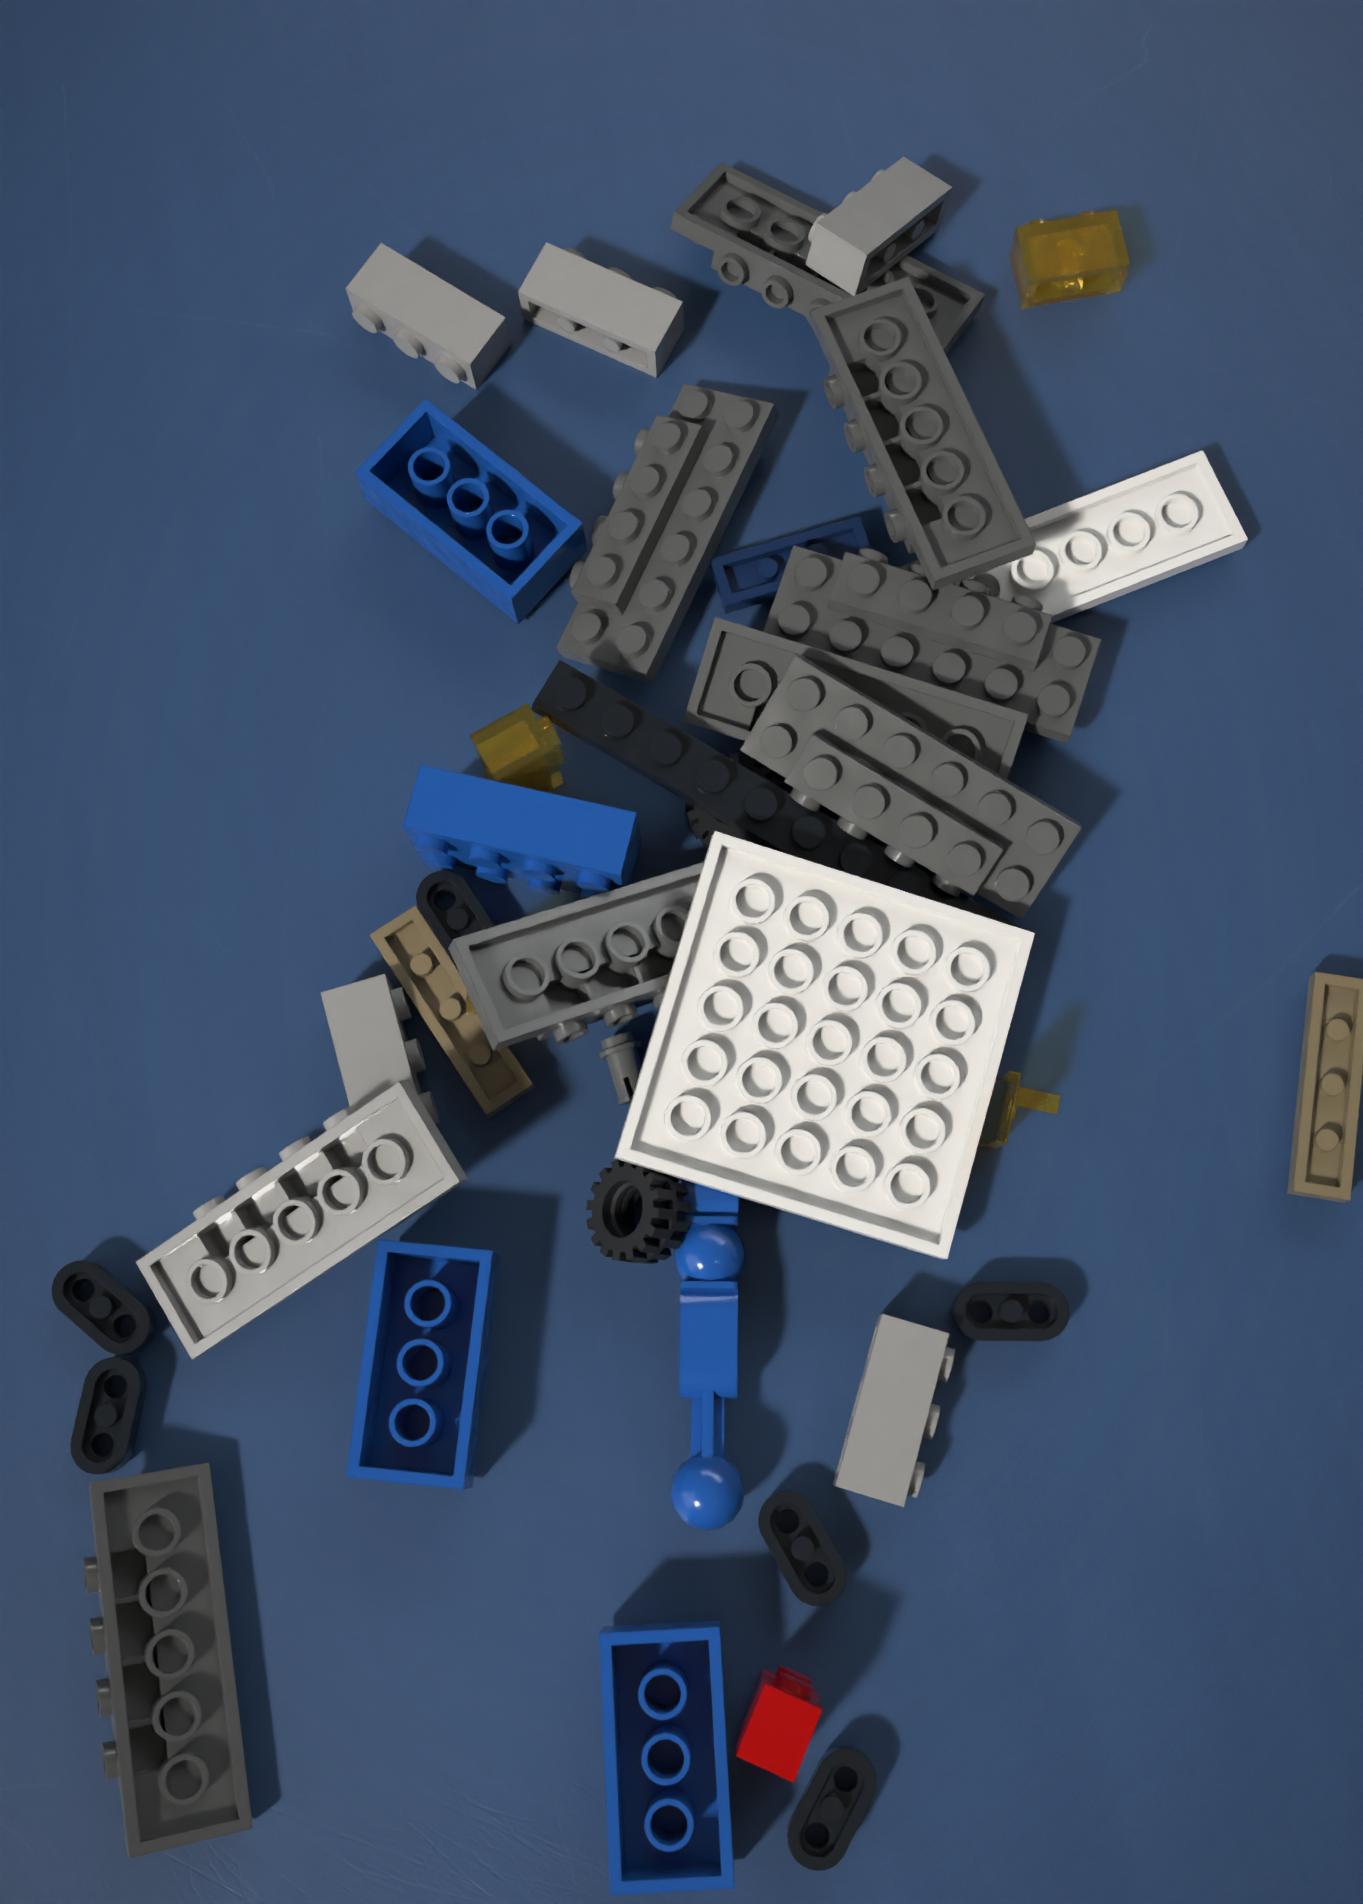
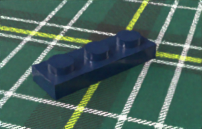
M856 516L712 558L710 569L725 614L775 599L793 545L843 560L845 552L857 555L860 549H872L861 517Z

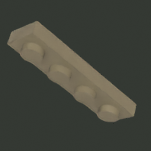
M416 905L370 934L371 939L488 1118L535 1088L508 1046L492 1050L458 969Z
M1314 972L1309 976L1287 1194L1341 1203L1351 1201L1363 1074V979L1322 972Z

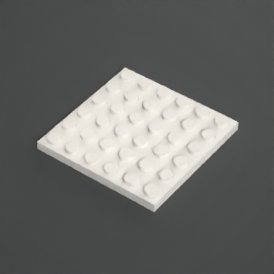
M714 831L614 1158L932 1257L947 1259L1035 933Z

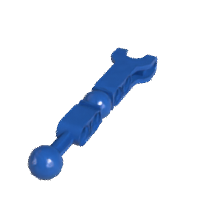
M681 1179V1183L686 1184L689 1192L683 1197L684 1201L691 1202V1213H685L684 1220L690 1223L687 1232H682L679 1236L683 1242L678 1249H674L673 1257L675 1268L683 1280L680 1281L679 1398H691L690 1458L683 1462L673 1475L670 1495L672 1506L682 1521L692 1528L710 1531L723 1528L733 1521L743 1506L745 1496L741 1474L735 1465L725 1458L726 1399H737L738 1282L736 1280L744 1269L746 1252L744 1242L737 1233L739 1197Z

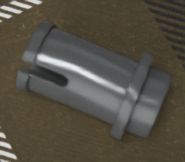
M625 1032L602 1040L603 1051L599 1053L600 1059L607 1060L617 1092L619 1106L631 1103L642 1068V1062L637 1050L642 1047L641 1041H635L633 1032Z

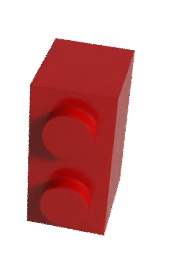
M779 1665L776 1674L763 1668L736 1735L737 1757L794 1783L823 1710L818 1693L814 1692V1687L811 1686L812 1679L782 1665Z

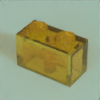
M1117 210L1100 213L1097 211H1085L1075 217L1053 221L1037 219L1024 226H1018L1015 229L1009 254L1022 309L1121 292L1130 266Z
M528 703L469 735L481 767L489 780L543 792H549L564 783L559 765L566 762L559 748L561 741L548 717L544 715L537 719Z

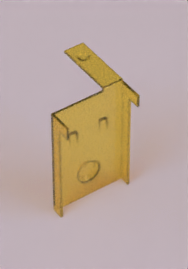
M1009 1071L1000 1079L996 1078V1082L1005 1083L1006 1085L995 1141L986 1145L978 1143V1146L996 1150L1007 1145L1011 1123L1015 1119L1017 1106L1057 1114L1061 1096L1019 1087L1022 1074L1019 1072Z

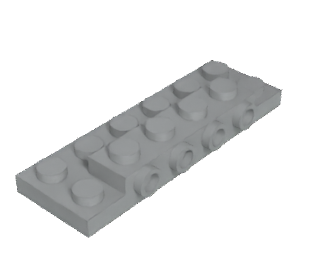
M409 1080L399 1081L357 1111H355L353 1106L337 1112L323 1122V1126L326 1129L325 1133L311 1141L309 1136L304 1137L284 1148L279 1153L282 1159L281 1163L269 1171L266 1166L260 1167L239 1179L235 1183L239 1189L237 1193L227 1200L223 1196H218L198 1207L193 1212L196 1218L195 1222L136 1261L192 1360L204 1355L468 1179Z

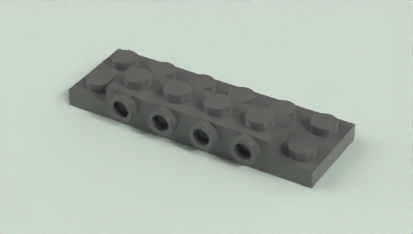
M722 162L673 212L670 229L689 238L695 244L714 251L711 268L718 272L723 282L731 286L743 284L761 293L764 301L773 308L780 309L786 306L806 316L810 324L811 310L852 296L806 266L811 242L808 240L809 232L816 219L823 213ZM906 255L860 293L909 277L945 354H947L980 311L985 294Z
M909 277L811 310L810 324L830 366L829 377L824 378V390L832 409L843 408L848 419L847 422H844V434L848 446L853 453L862 451L869 465L864 467V477L868 490L874 498L883 495L890 510L884 514L890 538L894 543L904 541L909 554L916 553L932 590L1033 554L1036 542Z
M684 384L669 416L657 415L651 428L644 427L639 431L634 445L636 459L630 471L620 472L614 482L613 497L615 502L608 516H599L593 525L591 538L594 545L586 561L578 560L571 570V593L578 603L556 647L563 658L648 683H654L780 416L774 403Z
M793 545L763 632L1029 714L1024 727L1025 731L1068 743L1101 639L1050 624L1053 615L1042 612L1043 605L1033 598L1015 596L1009 602L990 596L991 589L978 581L964 580L960 583V586L949 584L932 590L921 564H913L909 566L907 571L888 565V558L881 552L873 549H860L857 555L845 552L843 560Z
M714 618L685 712L684 722L746 741L795 655L799 654L1002 777L1008 778L1029 714L721 618Z
M799 654L795 655L740 751L785 777L784 782L793 787L790 793L791 798L802 806L816 812L820 809L821 805L840 815L837 825L850 835L865 840L870 833L888 844L884 853L898 864L912 868L915 862H918L933 871L934 875L931 881L948 894L959 897L963 890L973 896L975 893H978L1021 920L1082 828L1081 823Z
M704 862L453 939L448 949L492 1050L494 1051L536 1036L539 1041L554 1036L557 1044L563 1045L587 1034L589 1031L588 1024L604 1019L608 1028L622 1025L638 1015L636 1008L653 1003L656 1011H659Z
M210 1463L89 1483L94 1534V1556L83 1558V1574L86 1594L98 1592L100 1617L89 1619V1632L93 1656L104 1654L107 1678L95 1681L99 1718L111 1716L113 1741L102 1743V1758L106 1781L117 1779L118 1789L121 1792L127 1856L129 1858L138 1857L253 1829Z

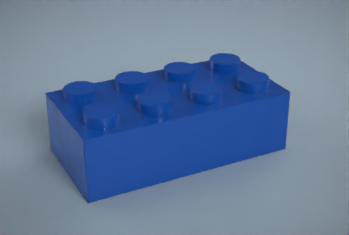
M426 398L355 471L363 495L368 503L517 624L529 614L587 551L582 522Z
M421 764L403 823V829L418 856L424 858L423 863L431 868L453 872L456 866L476 870L475 875L486 881L504 884L507 883L508 878L528 882V887L539 893L559 895L561 889L581 894L580 899L632 884L642 845L637 812Z
M378 1239L346 1477L461 1490L473 1487L500 1255L492 1250Z
M706 1620L603 1626L599 1632L610 1895L735 1889L721 1621Z

